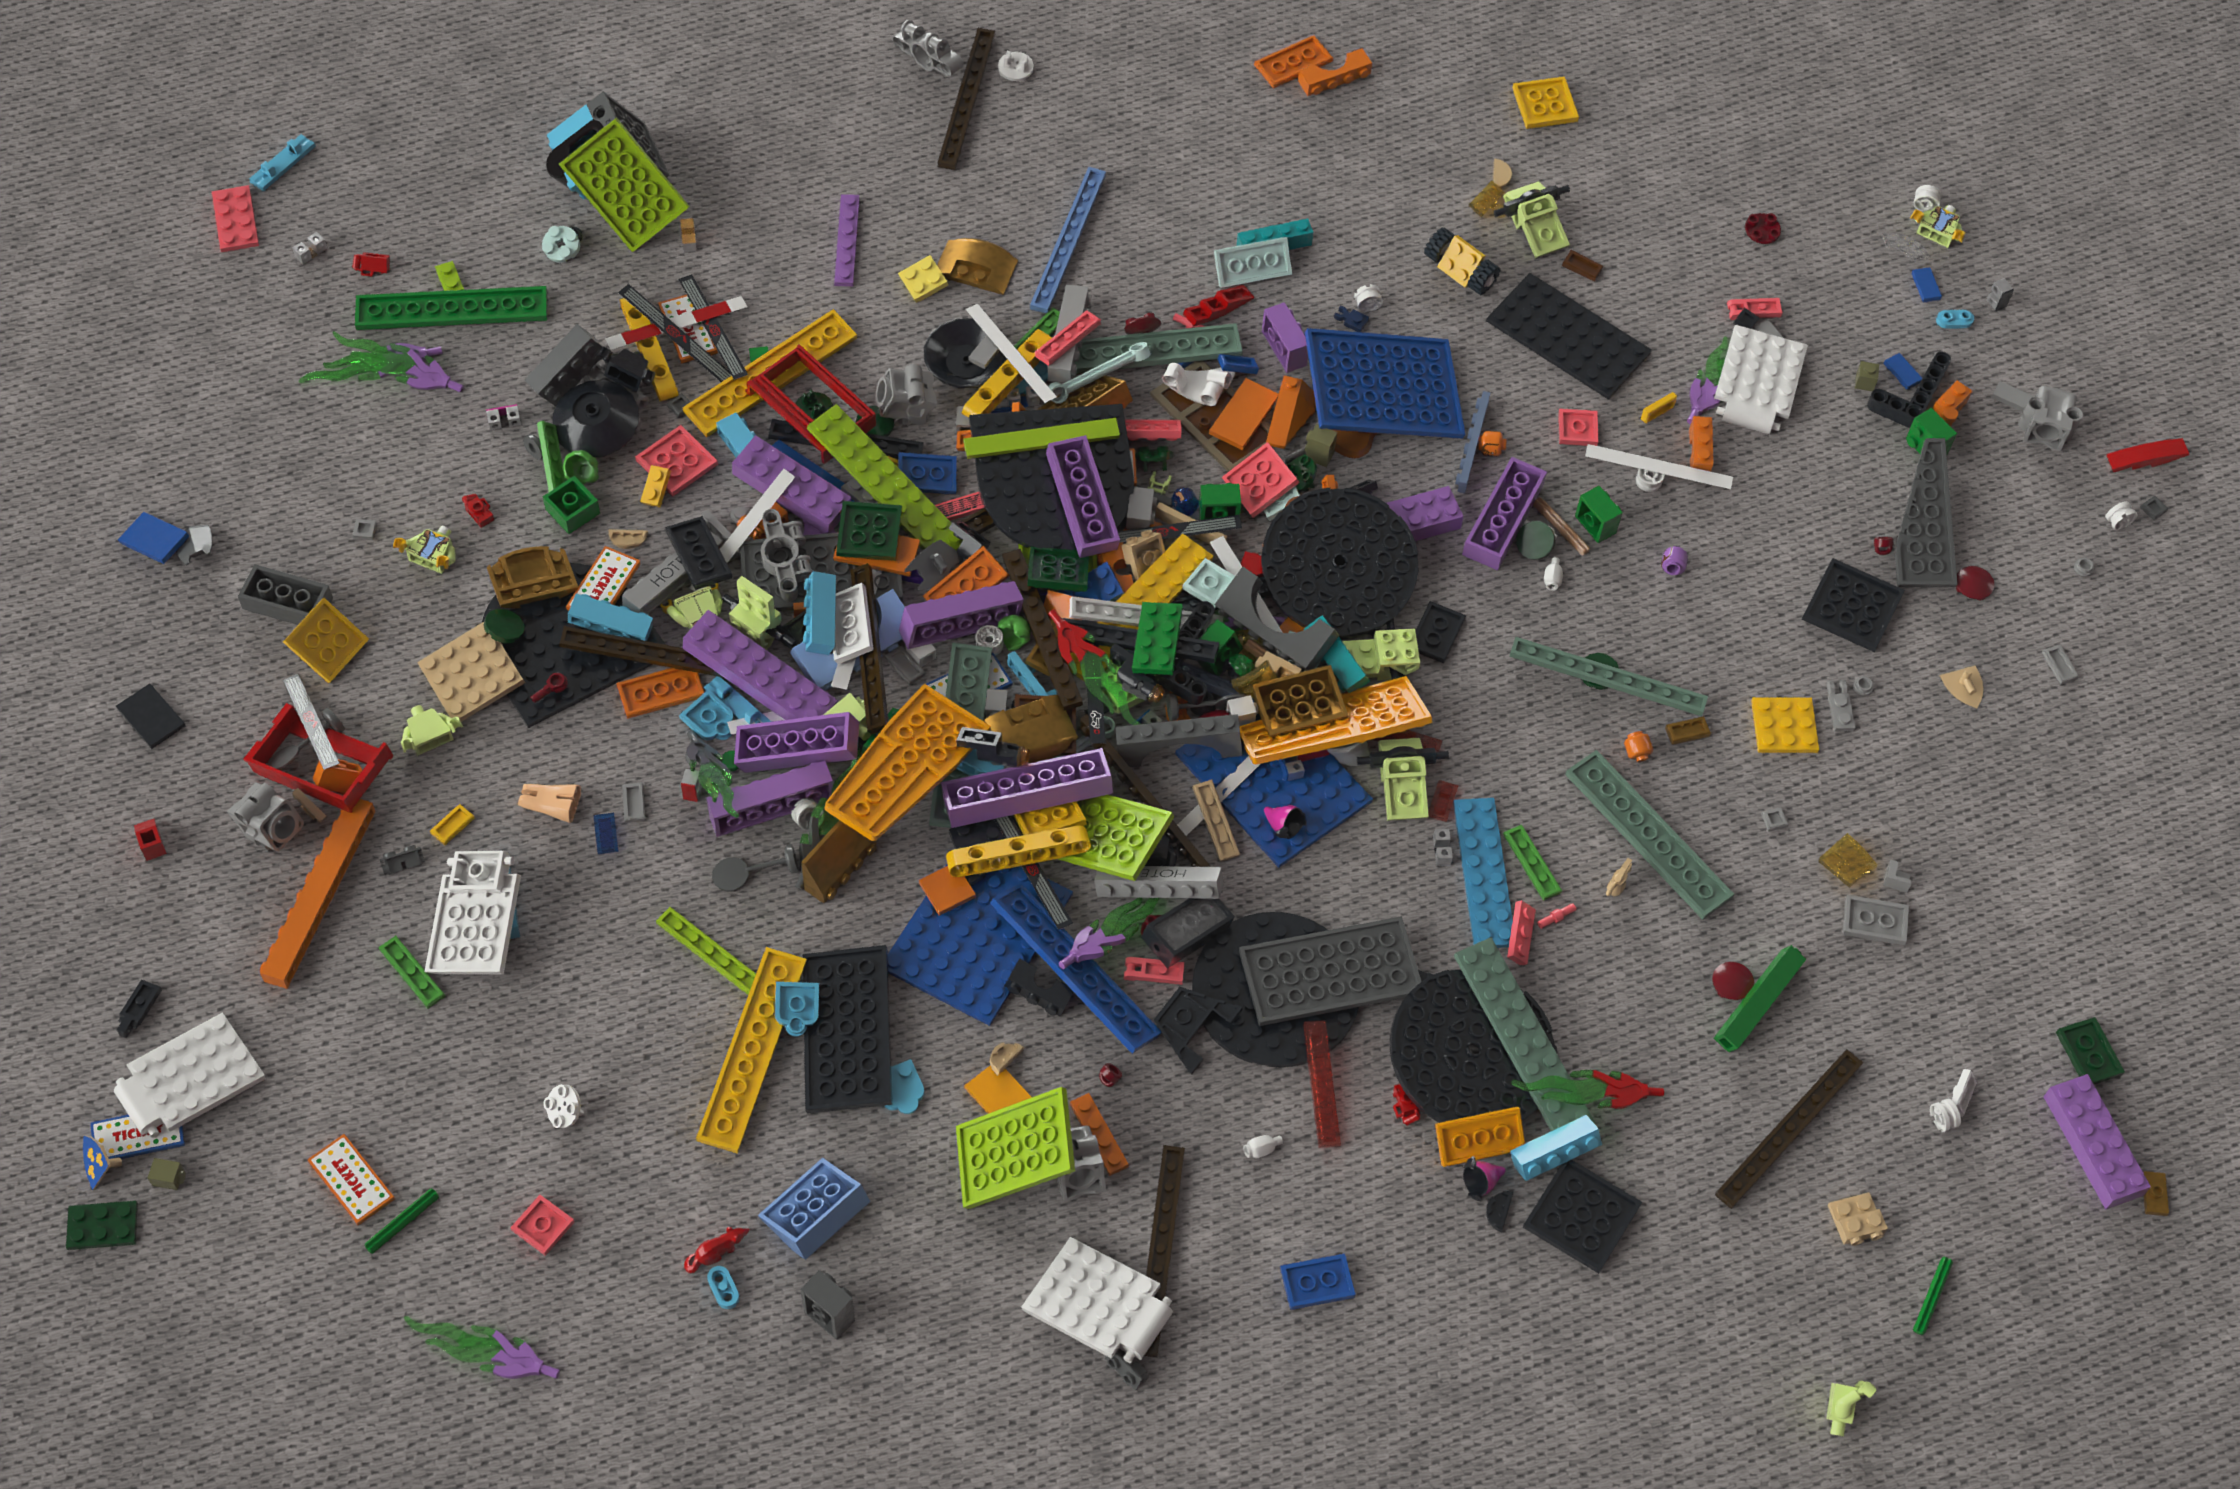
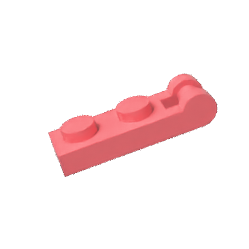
M1780 298L1732 299L1727 302L1728 309L1730 310V320H1735L1742 311L1738 310V308L1743 309L1744 307L1759 318L1781 317L1782 315Z
M1127 957L1125 959V966L1127 967V970L1124 971L1125 980L1182 985L1184 962H1177L1167 969L1161 960L1138 957ZM1142 967L1141 971H1135V968Z

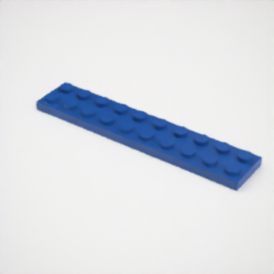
M1021 883L992 899L991 905L1132 1054L1160 1036L1162 1032L1093 959L1084 960L1079 963L1073 962L1065 969L1059 966V962L1069 956L1075 940L1064 928L1057 929L1048 911Z

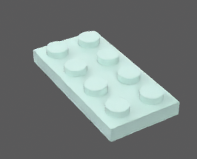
M1287 237L1214 250L1220 288L1292 275Z

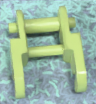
M1153 471L1148 489H1154V492L1161 493V495L1166 494L1164 490H1168L1172 476L1169 475L1164 484L1155 482L1156 471ZM1154 484L1162 486V489L1155 488Z

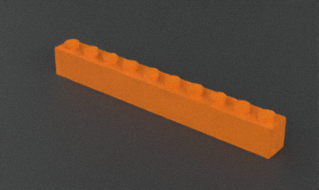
M360 799L352 809V813L340 810L338 819L334 820L332 824V831L329 837H326L323 842L321 853L314 860L312 871L308 872L303 889L297 893L294 907H291L288 911L285 925L280 927L278 938L271 945L266 962L264 961L260 967V974L264 982L288 989L376 812L372 802Z

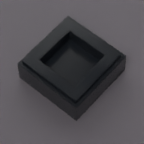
M1744 307L1733 324L1752 329L1759 320V317Z

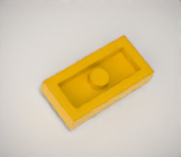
M651 465L640 501L642 504L661 508L671 474L670 469Z

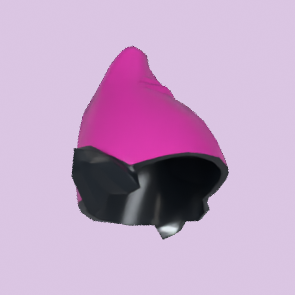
M1287 805L1276 808L1267 806L1264 808V813L1271 827L1276 832L1275 835L1279 838L1291 839L1295 837L1303 825L1306 826V815L1296 806Z
M1474 1156L1469 1158L1463 1167V1180L1469 1191L1467 1195L1481 1202L1482 1196L1490 1193L1498 1180L1506 1173L1505 1168L1488 1162L1476 1161Z

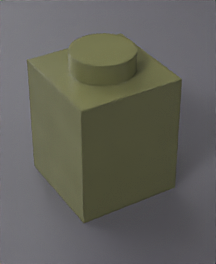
M1861 361L1856 372L1855 389L1873 391L1878 381L1880 364Z
M154 1158L147 1179L152 1186L178 1190L179 1184H183L186 1172L180 1162Z

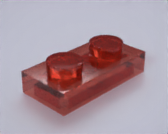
M1442 780L1438 781L1428 811L1429 817L1447 822L1458 785Z

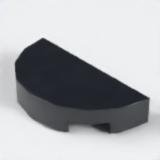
M1503 1191L1492 1196L1486 1206L1488 1222L1495 1230L1501 1233L1514 1193L1511 1191Z

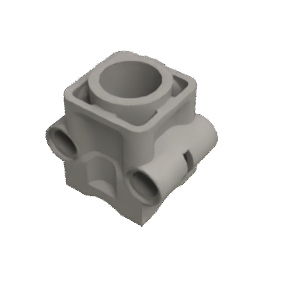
M910 364L904 370L888 368L885 375L879 379L876 388V404L879 407L880 417L894 419L897 427L906 424L907 426L911 424L924 425L927 420V414L937 404L936 395L933 390V372L922 371L921 366L917 364Z
M2041 386L2036 396L2029 399L2018 422L2019 427L2025 431L2023 441L2032 444H2044L2051 449L2061 451L2064 442L2072 439L2083 417L2082 411L2075 407L2077 396L2059 388Z
M255 782L249 788L246 795L227 811L240 827L244 836L255 842L258 846H263L267 849L266 852L270 849L280 851L304 825L303 819L291 802L277 795L276 791L267 783L261 785Z
M1089 1126L1071 1128L1075 1172L1055 1178L1056 1182L1059 1183V1193H1061L1064 1202L1076 1199L1084 1194H1097L1106 1191L1104 1163L1099 1151L1096 1135H1092Z

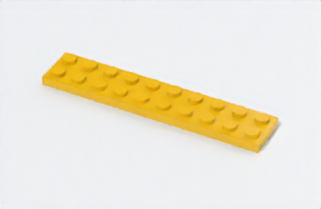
M832 309L745 366L744 368L748 375L735 380L732 376L728 377L684 406L683 412L707 438L717 431L716 422L734 413L740 416L763 401L757 393L750 397L745 392L747 381L757 377L794 350L798 344L821 363L856 340L857 334ZM799 361L771 382L781 389L809 371V369Z
M1182 533L1116 602L1142 605V602L1171 603L1183 591V584L1205 558L1212 561L1213 555ZM1097 621V623L1138 630V626ZM1099 645V648L1106 653L1102 659L1100 658V671L1102 675L1113 664L1110 660V649L1112 647ZM1071 653L1074 662L1068 665L1070 671L1086 683L1085 659L1080 664L1077 656Z
M769 947L765 948L696 1137L697 1142L738 1154L783 1029V1025L779 1024L775 1019L776 982H800L807 959Z

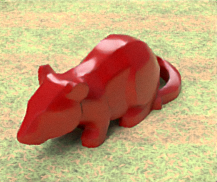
M727 1227V1233L704 1241L694 1254L686 1258L684 1262L685 1270L692 1274L698 1270L701 1264L708 1266L719 1262L726 1252L732 1253L735 1251L734 1245L741 1242L748 1234L749 1229ZM695 1256L692 1265H689L690 1260Z

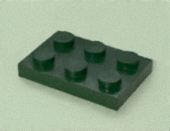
M2096 1017L2057 1029L2056 1034L2079 1077L2088 1074L2095 1085L2122 1076L2125 1073Z
M133 1200L68 1206L66 1249L76 1250L136 1245L138 1202Z

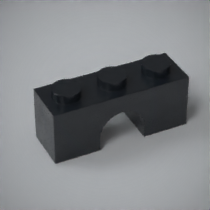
M1019 958L1004 986L1011 993L1025 997L1029 1003L1041 1006L1050 1015L1060 1016L1073 994L1071 988L1056 979L1051 988L1042 989L1038 987L1034 981L1038 968Z

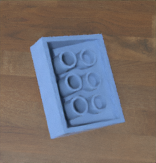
M822 1158L765 1208L758 1217L791 1250L806 1260L862 1210L870 1200L860 1183Z

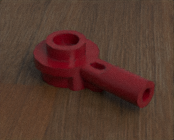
M561 673L551 674L546 681L547 685L530 697L531 700L536 703L551 692L564 691L568 685L566 676Z

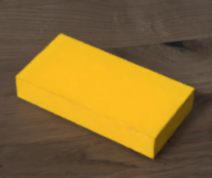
M1671 392L1644 408L1641 420L1644 423H1648L1674 408L1677 395Z
M459 804L430 830V834L443 845H446L475 817Z

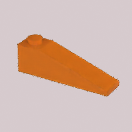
M1285 375L1283 377L1266 443L1268 442L1272 447L1285 449L1296 436V432L1315 413L1314 391L1302 379Z

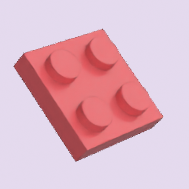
M1559 409V444L1598 445L1597 411Z
M539 1195L511 1226V1230L546 1256L575 1222L573 1218L542 1195Z

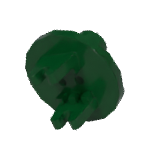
M812 389L809 390V393H803L795 403L812 420L817 419L833 407L832 401L827 395L813 392Z
M1158 446L1157 449L1149 450V447H1139L1138 452L1135 453V458L1142 461L1144 472H1148L1147 463H1150V461L1162 462L1163 471H1167V460L1172 459L1174 456L1168 446Z
M1302 455L1291 463L1286 464L1300 482L1296 485L1298 492L1309 491L1308 487L1315 488L1313 481L1317 474V465L1312 458Z

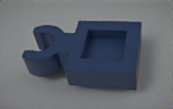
M1339 306L1338 309L1343 314H1334L1336 320H1344V326L1356 332H1361L1369 321V316L1354 309L1350 313L1343 306Z

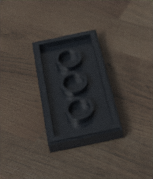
M703 516L665 527V531L695 590L732 579V572Z

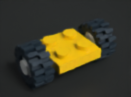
M1441 227V229L1437 230V233L1433 234L1432 238L1430 237L1429 243L1426 244L1427 247L1424 249V254L1439 263L1437 266L1439 269L1465 288L1469 286L1479 295L1485 294L1490 287H1493V283L1497 281L1501 272L1500 267L1489 259L1484 260L1486 256L1445 227Z

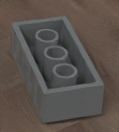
M576 324L524 380L537 394L554 406H557L559 399L571 388L577 386L579 381L589 374L595 364L602 360V357L598 354L603 345L589 332Z
M254 564L238 595L242 609L296 625L309 614L321 599L325 598L330 603L333 599L329 585Z

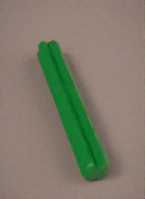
M430 1188L364 1244L366 1250L374 1254L438 1200V1193L433 1188Z
M1942 1257L1914 1325L1913 1331L1918 1335L1922 1336L1926 1333L1951 1270L1953 1260L1948 1257Z

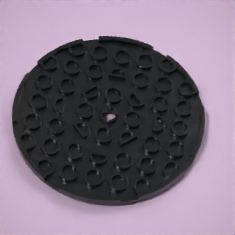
M1351 488L1317 489L1292 500L1271 522L1264 538L1261 552V568L1265 585L1272 599L1283 613L1304 628L1323 615L1332 628L1337 631L1339 637H1352L1370 633L1393 620L1408 603L1414 591L1419 572L1416 542L1402 517L1398 516L1381 499L1369 493ZM1342 558L1345 564L1337 566L1335 559Z
M1262 912L1233 921L1230 927L1209 941L1197 959L1192 979V991L1205 994V996L1223 1000L1233 1005H1239L1243 1009L1232 1024L1213 1012L1203 1025L1210 1037L1219 1046L1239 1059L1249 1063L1279 1068L1293 1067L1312 1062L1339 1045L1352 1028L1359 1007L1259 1026L1239 953V947L1327 931L1328 929L1313 920L1299 915L1284 912Z
M1461 969L1445 970L1436 973L1420 982L1409 992L1397 1009L1392 1022L1389 1039L1390 1056L1394 1072L1401 1087L1422 1112L1438 1123L1519 1107L1522 1121H1524L1538 1109ZM1522 991L1557 1053V1046L1552 1035L1553 1030L1547 1016L1536 1000L1527 991ZM1468 1046H1476L1479 1053L1472 1055Z

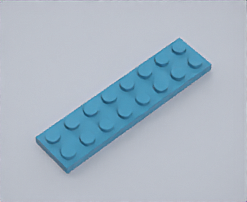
M1494 798L1454 800L1453 806L1473 945L1492 937L1497 948L1509 947L1513 919Z

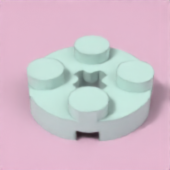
M552 226L543 238L542 250L550 260L564 263L567 262L566 260L576 257L580 250V240L573 229L567 226ZM560 241H563L565 243V246H561L560 248H558L557 244Z

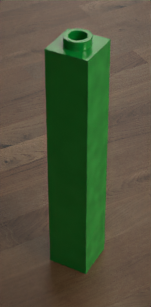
M1792 945L1782 949L1713 1039L1725 1050L1731 1052L1742 1045L1803 965L1806 958L1801 954L1800 950Z

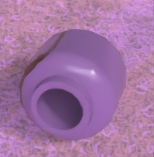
M1673 546L1667 548L1662 556V569L1670 575L1682 574L1687 567V552L1680 547Z

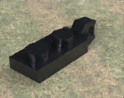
M145 980L139 982L119 1014L120 1018L118 1021L120 1025L116 1029L119 1036L127 1038L133 1028L137 1029L141 1025L162 992L160 986Z

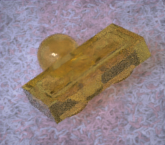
M1491 180L1468 206L1482 218L1490 208L1497 210L1503 207L1502 204H1497L1496 202L1505 192Z

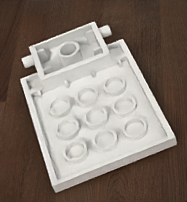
M1735 325L1714 399L1727 403L1725 408L1718 406L1716 414L1723 416V422L1770 434L1771 429L1779 431L1781 424L1774 422L1775 416L1785 419L1789 418L1808 345Z
M456 851L454 858H448L447 864L452 866L451 875L442 876L425 972L428 974H504L521 875L509 874L510 865H514L515 859L510 857L507 851Z
M222 1012L126 1064L133 1076L126 1080L119 1078L116 1081L117 1086L114 1089V1093L141 1135L149 1133L151 1138H155L159 1135L156 1128L164 1123L171 1132L262 1082L266 1078Z
M1072 1237L1068 1239L1021 1307L1029 1315L1111 1359L1118 1349L1126 1352L1123 1359L1128 1363H1131L1134 1357L1139 1360L1143 1358L1173 1313V1310L1169 1307L1172 1303L1170 1298L1165 1296L1160 1301L1154 1297L1160 1288V1283Z

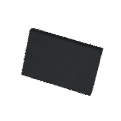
M1429 601L1415 630L1419 654L1444 664L1465 621L1466 615Z
M150 683L116 705L117 710L151 749L186 726L183 720Z

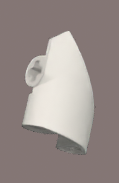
M1170 363L1162 380L1171 389L1194 402L1215 406L1223 389H1228L1235 372L1222 371V368L1189 371L1184 370L1177 363Z

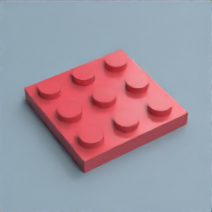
M681 425L635 456L636 461L648 473L651 465L671 470L666 491L672 497L718 465V460Z
M1268 442L1222 477L1225 483L1240 485L1241 503L1253 518L1300 483Z

